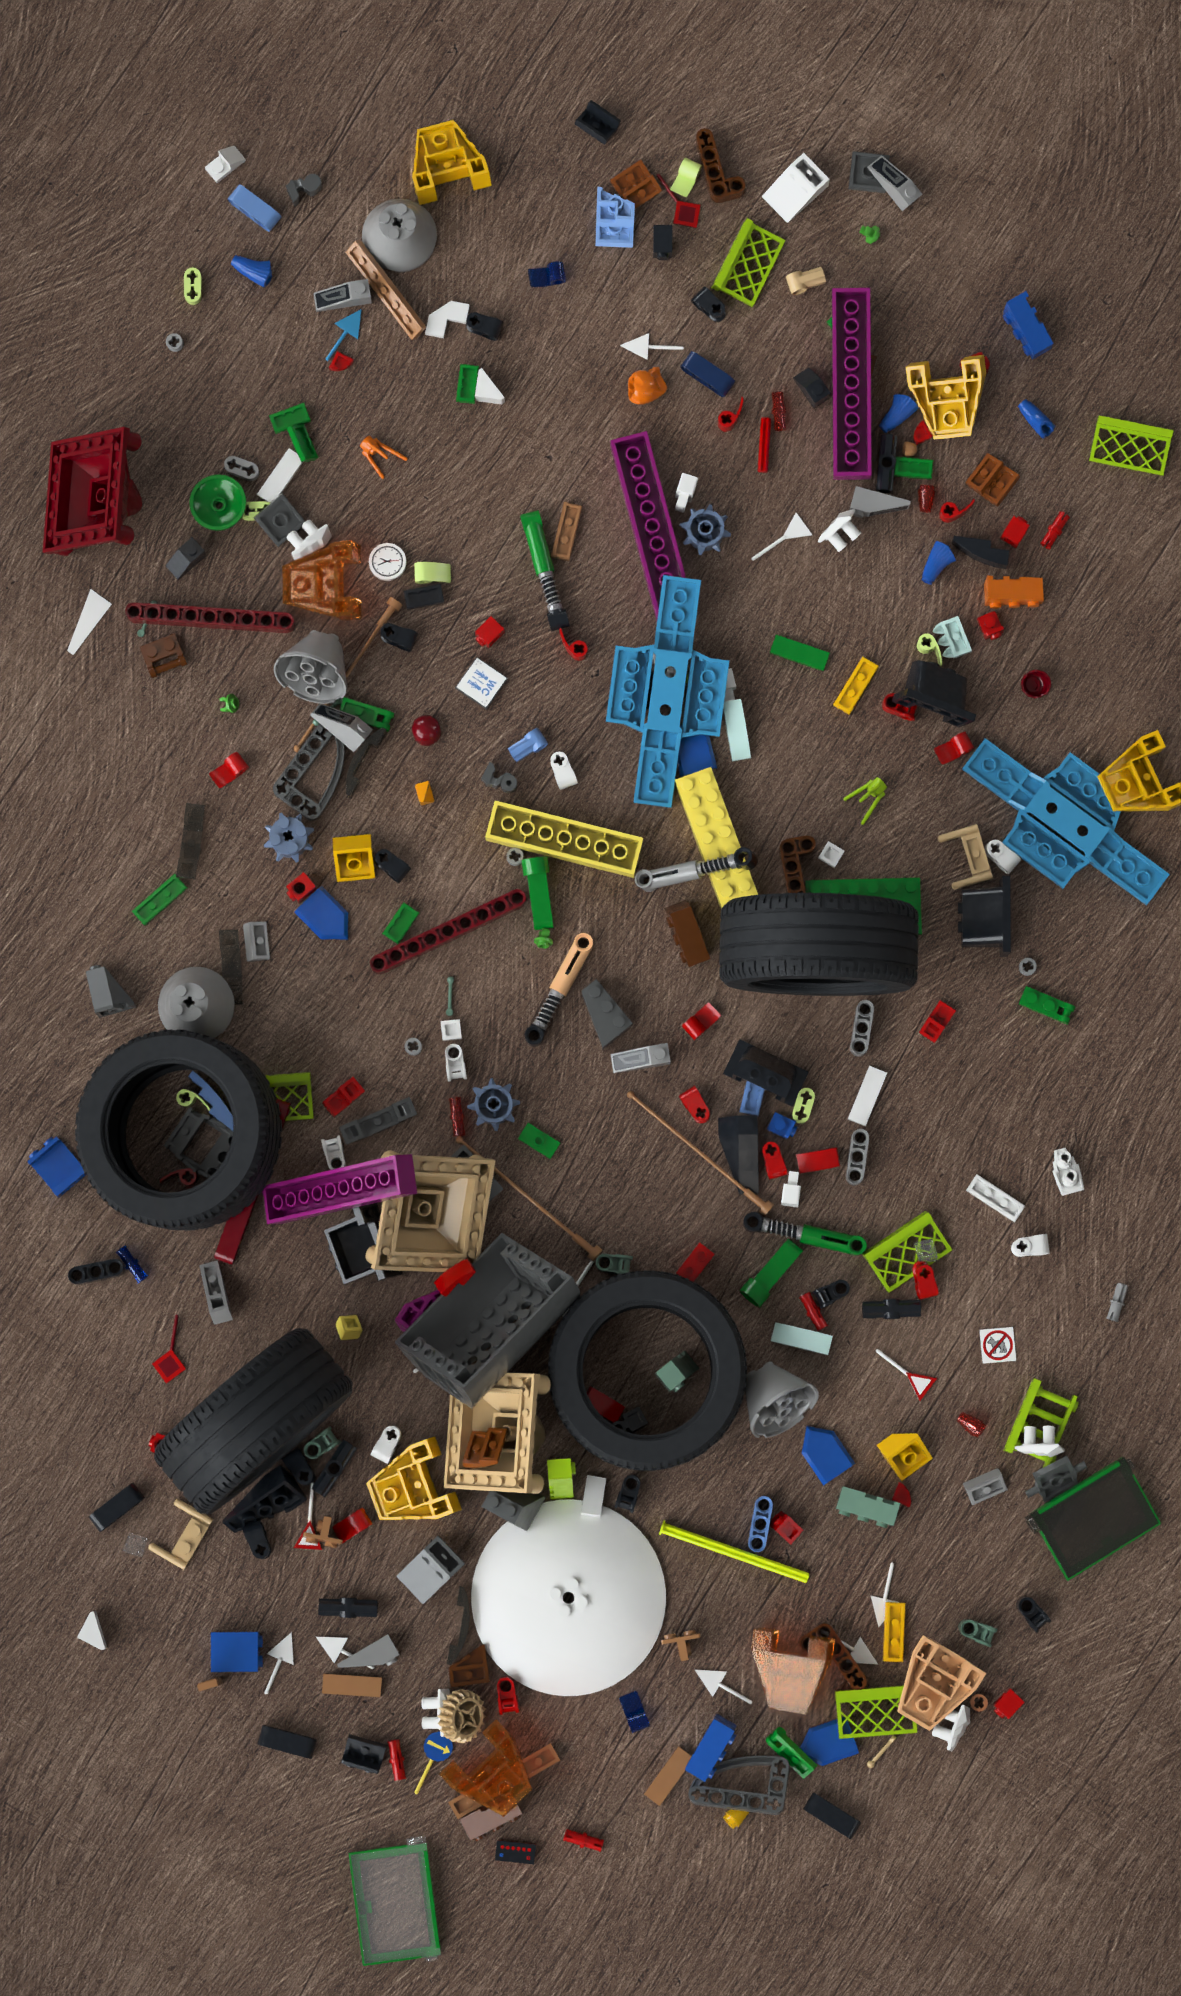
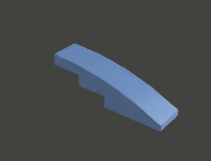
M192 1071L188 1077L202 1088L198 1095L212 1106L209 1114L233 1131V1116L210 1085Z

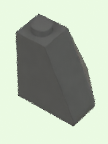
M95 965L90 967L89 971H86L94 1011L99 1018L137 1008L134 1001L105 967Z

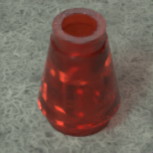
M920 485V489H918L920 512L931 513L936 495L935 486Z
M964 1412L956 1420L972 1437L979 1438L986 1428L983 1420Z

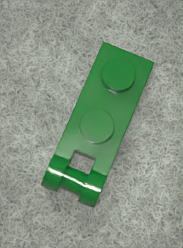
M343 697L340 711L359 717L368 726L389 732L391 727L389 724L395 714L391 711ZM378 715L384 717L382 722L377 721Z
M1028 986L1025 987L1018 1003L1023 1007L1067 1025L1070 1022L1071 1012L1075 1010L1074 1005ZM1059 1007L1064 1009L1062 1015L1057 1014Z
M778 1727L772 1734L766 1737L767 1744L780 1757L787 1759L789 1765L803 1779L818 1766L786 1735V1731L782 1727Z

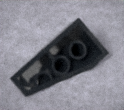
M757 1115L718 1118V1136L733 1178L746 1189L749 1188L755 1194H759ZM737 1187L739 1194H744V1192L739 1187Z
M279 1465L267 1473L222 1522L231 1531L236 1533L241 1531L243 1527L264 1518L272 1519L274 1514L282 1511L287 1513L307 1501V1497L293 1476L284 1467Z

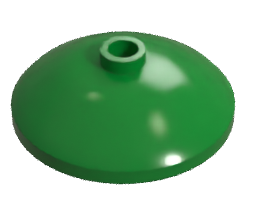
M211 475L199 481L193 488L189 501L190 510L194 519L202 527L214 531L226 530L237 524L243 517L246 509V496L241 485L233 478L226 475ZM219 503L223 504V507L220 509L216 508Z

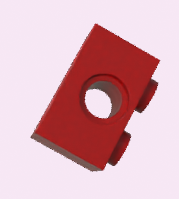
M699 1242L678 1269L676 1275L694 1282L715 1254Z

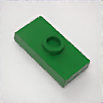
M460 364L456 402L475 404L479 366Z
M305 403L269 415L275 434L286 431L291 425L311 422Z
M305 425L289 426L287 431L300 461H315L318 455Z
M896 456L895 477L932 480L933 460Z
M403 902L382 935L398 945L420 913Z
M527 1123L518 1137V1140L548 1159L552 1158L561 1144L530 1123Z

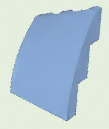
M597 187L595 246L633 248L635 203L622 199L616 194L612 195L604 191L602 187Z

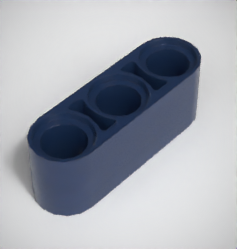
M693 351L689 353L680 366L685 373L721 397H725L735 383L731 376Z

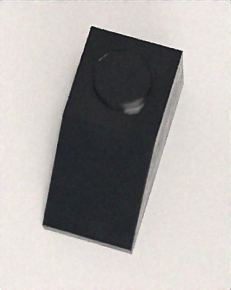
M672 225L653 226V258L658 260L672 258Z
M809 367L793 377L814 409L830 399L831 392L822 379Z
M191 537L175 552L166 564V567L179 580L207 555L204 549Z

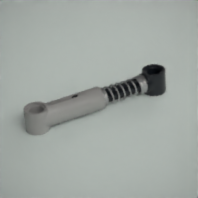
M741 847L734 854L727 855L725 858L724 856L722 858L717 857L716 860L714 858L711 861L708 859L707 862L694 860L649 871L642 869L636 873L635 883L644 891L652 892L656 888L701 879L706 873L708 875L711 872L714 874L715 871L720 872V870L725 871V869L730 870V868L751 870L756 867L758 858L750 849ZM746 855H749L748 860L746 862H743V858ZM649 877V882L644 885V880Z

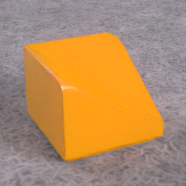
M429 781L415 785L421 806L434 802Z

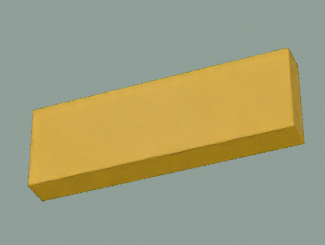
M862 657L833 706L850 715L879 666Z
M885 1602L883 1661L903 1662L906 1603Z

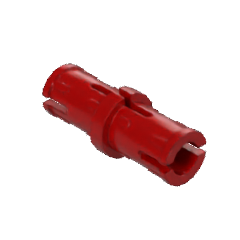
M1059 511L1053 524L1049 525L1047 534L1040 542L1043 547L1046 545V549H1051L1056 538L1061 536V530L1070 519L1067 514L1064 516L1065 513Z
M810 1292L800 1296L799 1299L807 1311L806 1315L811 1318L817 1332L827 1327L828 1324L820 1312L821 1309L817 1307Z
M400 1739L387 1741L391 1758L389 1763L392 1764L394 1781L406 1779L403 1764L405 1758L401 1753Z
M567 1828L563 1841L580 1845V1848L587 1847L601 1852L604 1842L603 1839L588 1836L585 1832L581 1834Z

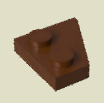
M485 1644L479 1646L448 1668L451 1687L490 1682Z

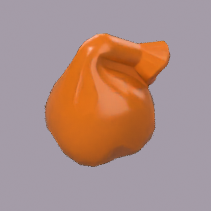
M653 367L648 372L646 370H638L628 380L629 400L637 405L650 403L661 397L667 390V385L660 375L659 367Z

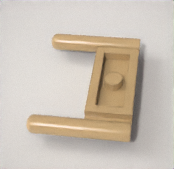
M977 824L938 836L940 843L961 837L973 877L953 882L952 888L954 890L993 879Z
M176 1499L174 1505L193 1517L186 1526L172 1553L154 1543L149 1544L148 1549L184 1570L214 1519L206 1514H200L194 1507L180 1499Z

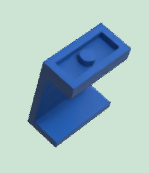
M56 1136L55 1138H49L44 1143L45 1147L40 1151L37 1149L30 1154V1159L27 1162L42 1177L53 1193L60 1198L87 1174L84 1173L81 1163Z
M211 1632V1672H258L259 1667H263V1655L259 1656V1648H263V1636H259V1632Z

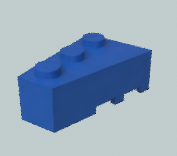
M1025 291L1007 301L1003 311V318L1008 325L1012 326L1014 337L1022 342L1024 353L1027 356L1030 355L1033 360L1052 349L1054 343L1043 322L1040 323L1035 315L1037 312L1035 307L1031 308L1026 300V297L1029 295Z
M716 1713L712 1723L686 1765L685 1770L704 1782L707 1778L711 1779L717 1770L714 1767L716 1762H721L727 1753L724 1751L727 1743L731 1745L736 1737L734 1732L737 1725Z

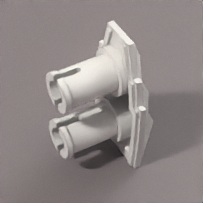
M855 509L839 513L838 517L821 534L818 542L821 543L824 540H829L837 551L840 552L847 546V543L837 533V530L841 528L852 541L861 534V531L850 521L855 513Z
M311 520L305 521L302 529L309 535L305 540L296 531H292L287 535V540L295 547V550L291 553L294 560L325 547L332 537L327 524L318 529Z
M1066 1148L1054 1150V1170L1052 1172L1061 1195L1064 1196L1084 1190L1079 1164H1076L1074 1157H1071Z
M1034 1426L1024 1427V1444L1015 1447L1017 1451L1024 1454H1035L1050 1458L1065 1452L1063 1447L1055 1444L1054 1426H1043V1443L1036 1444L1037 1428Z
M438 1689V1697H423L422 1708L437 1709V1716L440 1715L441 1710L439 1708L443 1707L442 1701L447 1700V1695L451 1694L450 1690ZM423 1717L422 1728L440 1730L441 1726L437 1724L440 1718Z
M965 1705L961 1706L959 1712L953 1710L944 1718L954 1722L952 1730L937 1724L932 1732V1736L948 1741L947 1750L951 1752L957 1746L966 1727L970 1724V1708Z

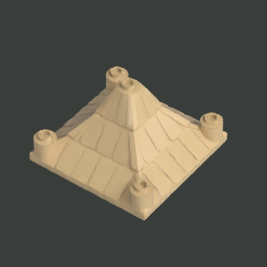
M388 1150L384 1152L381 1158L401 1154ZM412 1155L417 1194L382 1202L377 1243L366 1251V1260L372 1264L371 1268L374 1270L445 1272L465 1259L470 1260L472 1264L481 1253L496 1160L483 1158L480 1155H472L469 1158Z
M506 1373L472 1409L450 1394L444 1488L538 1494L542 1491L544 1480L541 1475L532 1474L533 1454L540 1449L545 1439V1429L541 1420L536 1415L537 1394L544 1395L550 1390V1379L547 1376L529 1373ZM488 1427L508 1430L498 1464L478 1468L463 1466V1458L472 1431L487 1432Z

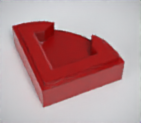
M337 351L329 366V370L343 371L353 364L354 359Z
M924 420L918 424L914 431L913 440L916 446L933 437Z
M898 1482L891 1500L910 1507V1493L904 1484Z

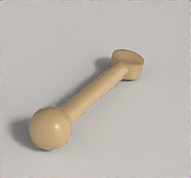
M895 1735L890 1738L872 1760L867 1762L869 1768L875 1766V1762L896 1740L897 1737Z

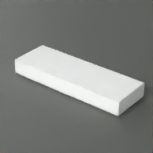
M290 448L287 450L257 493V496L271 503L282 494L303 463L296 452Z
M872 1066L868 1067L848 1120L866 1126L887 1072Z
M976 1174L966 1189L967 1192L1013 1222L1017 1220L1025 1205L978 1174Z

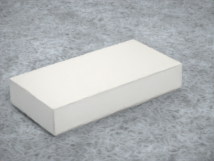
M587 1475L581 1514L595 1517L601 1516L606 1478Z

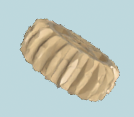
M464 1689L452 1691V1695H447V1700L442 1701L443 1707L439 1708L441 1714L437 1716L440 1718V1721L437 1724L441 1726L440 1731L444 1733V1737L452 1742H471L472 1738H477V1732H482L480 1729L481 1725H485L483 1718L487 1716L483 1714L486 1710L482 1706L484 1701L473 1691Z

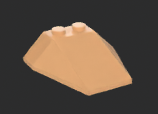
M923 1635L912 1652L897 1712L930 1731L977 1690L986 1673L965 1658Z

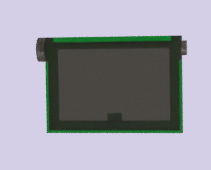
M1125 1457L1119 1458L1024 1517L1031 1531L1034 1534L1037 1532L1041 1534L1067 1581L1161 1524L1132 1472L1135 1466L1129 1458L1127 1460Z

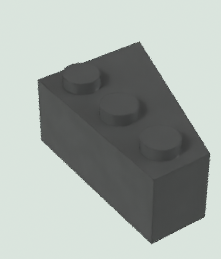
M597 979L581 991L601 1047L604 1050L631 1028L633 1023Z

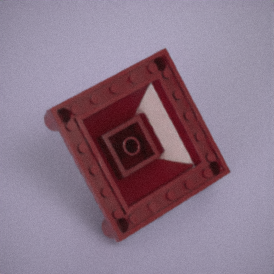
M120 427L51 442L42 553L68 556L73 549L110 542L129 545L134 540L133 528L123 525L128 516L139 513L142 508V498L135 483L130 479L126 456L127 450L135 452L140 448L142 440L138 433L130 431V428Z

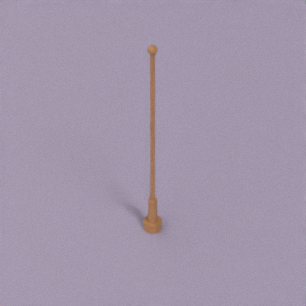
M390 597L386 602L388 608L378 621V626L346 672V679L380 628L387 623L394 611L399 612L403 606L396 599ZM313 723L310 725V727L308 728V730L306 731L298 745L294 746L295 752H298L301 749L302 744L304 743V741L306 740V738L315 726Z
M629 1091L627 1093L628 1098L635 1100L646 1111H648L652 1116H654L658 1121H660L664 1126H666L670 1131H672L676 1136H678L682 1141H684L688 1146H690L694 1151H696L701 1157H703L707 1162H709L713 1167H715L719 1172H721L725 1177H727L731 1182H733L737 1187H739L744 1192V1195L746 1197H748L753 1203H755L759 1208H761L759 1210V1213H761L764 1217L773 1208L774 1204L772 1202H770L769 1200L767 1202H764L749 1188L746 1189L745 1187H743L739 1182H737L733 1177H731L727 1172H725L721 1167H719L715 1162H713L709 1157H707L702 1151H700L696 1146H694L690 1141H688L684 1136H682L678 1131H676L672 1126H670L666 1121H664L660 1116H658L654 1111H652L647 1105H645L641 1100H639L635 1096L633 1091Z
M458 1136L456 1138L458 1144L465 1145L474 1155H480L463 1141V1137ZM494 1167V1172L573 1237L572 1240L589 1253L587 1257L594 1262L603 1251L598 1245L593 1247L579 1234H574Z

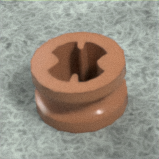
M975 1694L970 1699V1705L973 1710L980 1712L987 1708L988 1701L984 1695ZM976 1697L984 1699L982 1702L984 1706L982 1708L974 1706V1699Z

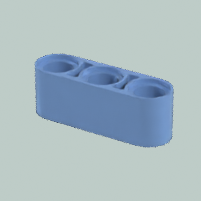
M240 184L227 199L235 208L268 232L281 219V215L275 209Z
M767 1496L758 1497L754 1504L748 1538L749 1549L754 1552L763 1551L767 1542L773 1508L772 1500ZM762 1499H766L769 1502V1507L765 1511L758 1507V1503ZM759 1518L766 1522V1526L762 1530L755 1527V1521ZM754 1538L762 1540L761 1548L754 1549L751 1542Z

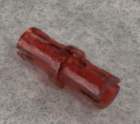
M772 392L773 409L771 413L774 417V431L786 430V408H784L783 392Z
M454 1097L449 1098L451 1110L449 1118L452 1120L453 1137L459 1136L458 1129L460 1136H465L463 1123L465 1116L462 1114L461 1097L455 1098L456 1105Z

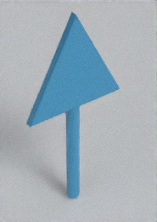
M361 309L334 323L343 329L344 332L326 357L327 361L330 360L347 333L358 339Z

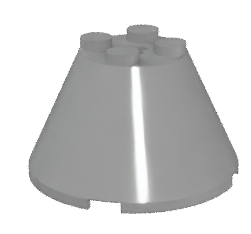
M391 199L379 204L369 213L362 229L363 244L381 268L395 272H407L423 265L432 255L437 240V229L431 214L422 205L408 199Z
M312 630L309 635L276 660L274 674L278 682L284 688L287 686L293 690V695L309 702L331 704L335 703L339 698L342 699L347 691V679L343 648L338 641L339 637L332 633L326 634Z
M189 967L173 974L162 987L158 1000L159 1016L167 1030H188L212 1038L223 1033L229 1026L235 1007L233 992L225 979L217 972L204 967Z
M767 1362L757 1371H750L747 1374L745 1394L751 1432L757 1438L760 1437L759 1435L770 1438L792 1428L805 1418L803 1414L807 1409L810 1408L812 1410L817 1403L819 1397L817 1388L811 1383L774 1365L773 1362Z

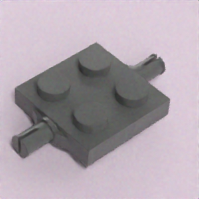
M1067 1456L1058 1459L1054 1463L1032 1473L1035 1479V1486L1025 1490L1028 1498L1039 1493L1043 1501L1046 1502L1077 1485V1473L1087 1469L1084 1461L1073 1466Z

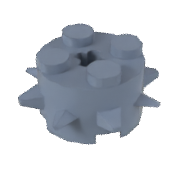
M709 505L706 510L696 511L691 508L689 521L680 523V527L686 530L687 536L683 544H691L694 548L698 549L699 555H702L704 551L712 549L720 552L719 544L722 539L731 537V533L724 529V521L728 516H720L717 512H713L712 505ZM703 527H704V529H708V528H709L708 533L702 532V528H703Z
M279 813V820L273 826H265L270 832V840L264 844V847L275 850L277 853L276 861L279 862L283 857H292L297 863L299 862V854L301 855L305 850L313 849L308 843V836L314 832V828H308L303 825L301 814L296 818L285 817L283 813ZM291 834L293 839L286 841L285 836Z
M490 1078L488 1086L482 1089L473 1088L476 1094L475 1102L468 1105L467 1108L476 1111L478 1115L477 1126L485 1122L492 1124L494 1130L498 1131L499 1124L506 1120L510 1122L515 1121L511 1113L513 1107L519 1105L520 1101L512 1099L509 1093L512 1087L510 1083L502 1087L496 1085L493 1078ZM492 1100H496V1103H499L496 1109L488 1106L492 1104Z

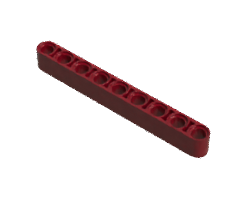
M136 602L128 604L125 609L129 621L140 624L290 633L295 628L294 618L286 612ZM133 609L140 611L136 617L130 616V612ZM152 610L158 611V615L155 618H150L149 613ZM170 612H177L176 618H168ZM195 613L196 618L190 621L187 620V615ZM214 614L215 619L208 622L205 620L207 615ZM232 615L234 620L231 623H226L224 621L226 616ZM250 616L253 618L252 623H243L246 617ZM265 618L272 619V623L267 626L263 625L262 621ZM284 619H289L291 624L284 627L281 625V622Z
M520 889L512 890L379 953L370 960L371 969L376 974H383L522 908L526 904V895ZM517 894L523 897L522 902L518 904L512 901L513 896ZM496 904H505V910L497 911L495 909ZM480 911L488 913V917L485 920L478 918ZM462 920H470L471 925L468 928L461 927L460 923ZM451 927L454 933L451 936H445L443 930ZM430 935L436 937V942L432 945L426 943V938ZM411 944L419 946V950L415 953H411L408 948ZM394 952L402 954L399 961L391 959V955ZM377 960H382L384 962V967L382 969H376L374 967V963Z
M277 1098L276 1103L279 1104L281 1113L279 1117L282 1120L283 1129L291 1103ZM258 1194L248 1207L243 1208L244 1210L235 1217H230L226 1222L214 1259L233 1265Z

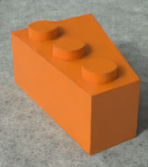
M987 575L984 583L985 606H990L991 609L1001 608L1004 605H1009V608H1018L1020 605L1038 607L1044 601L1043 578L1019 577V579H1010V576H1003V579L995 580L993 576Z

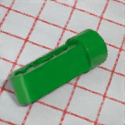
M548 856L521 860L523 876H527L534 930L554 928L546 873H550Z
M788 1238L754 1279L749 1278L740 1288L739 1292L750 1303L760 1308L769 1298V1290L803 1250Z

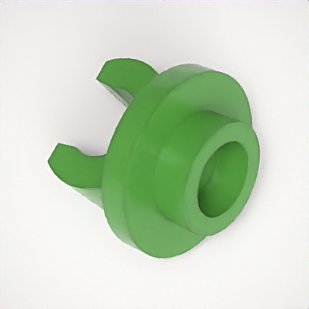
M862 226L859 232L866 236V242L869 244L876 242L880 237V229L877 226L872 228Z
M228 694L226 697L219 699L221 702L226 703V706L221 708L220 711L237 712L239 700L234 694Z
M542 928V931H539V936L534 939L537 947L546 949L553 945V940L549 938L550 929Z

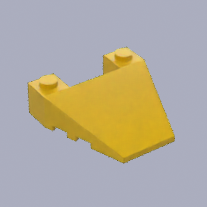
M454 120L417 129L412 178L419 205L437 201L435 185L465 177H470L474 191L492 186L485 157L477 151L475 145L467 139L466 134Z
M984 355L969 356L962 359L963 376L931 380L929 361L910 363L906 366L908 387L913 392L916 403L924 415V420L934 440L972 435L986 377Z
M1158 730L1140 737L1097 776L1113 811H1168L1181 805V782L1163 789L1148 758L1160 753L1166 747Z
M436 1437L410 1445L403 1453L392 1460L388 1466L366 1483L379 1520L438 1519L462 1510L456 1492L438 1497L425 1461L442 1455Z

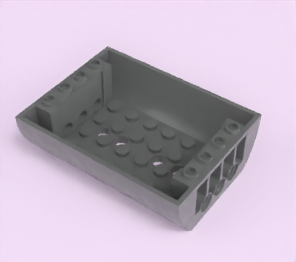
M503 1233L472 1263L476 1273L464 1286L458 1283L447 1297L440 1295L395 1341V1344L427 1379L471 1409L580 1297V1290L572 1276Z

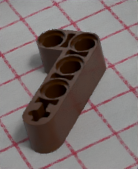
M707 128L700 129L696 135V146L711 199L716 203H722L742 197L746 186L744 179L739 176L725 179L713 134ZM702 137H705V139L707 140V146H706V147H705V143H704V140L702 139ZM711 154L714 158L707 160L704 156ZM715 171L719 175L717 177H711L709 173ZM738 184L742 188L736 191L732 186ZM716 189H721L724 193L721 195H717L714 193V191Z
M811 836L785 839L780 844L779 854L787 893H806L799 857L813 853L816 842ZM804 841H808L811 843L812 848L805 850L801 844ZM789 844L793 847V851L786 853L783 851V846ZM793 863L797 869L794 872H790L787 870L786 865ZM798 882L800 889L792 890L790 883Z
M828 1623L818 1624L800 1638L799 1645L805 1652H812L823 1645L853 1689L862 1690L866 1687L867 1679ZM823 1626L828 1627L830 1630L827 1637L819 1635V1630ZM805 1638L813 1639L814 1644L811 1648L803 1646ZM833 1643H839L841 1646V1650L837 1654L830 1651V1646ZM845 1659H849L852 1662V1667L848 1670H844L841 1667V1663ZM855 1668L858 1670L854 1672L856 1676L863 1678L860 1686L858 1684L853 1685L855 1680L852 1675L847 1677V1674L852 1673Z

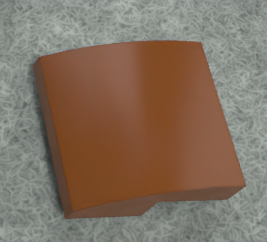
M641 159L609 180L622 199L635 203V209L662 191L654 176L649 173Z
M987 453L965 483L998 507L1020 476L1004 466L1002 461Z
M488 1427L487 1432L472 1431L463 1458V1466L478 1468L498 1464L508 1430Z

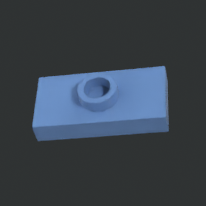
M746 1081L739 1112L759 1116L765 1089Z

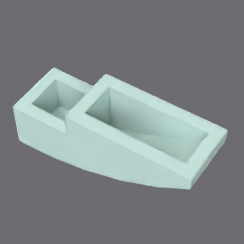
M741 699L724 702L723 714L732 762L751 758Z
M775 1322L771 1341L828 1355L833 1336Z

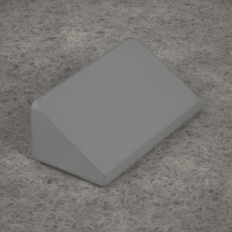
M245 923L243 929L247 962L269 960L267 923Z
M998 1468L963 1483L972 1505L1008 1490Z

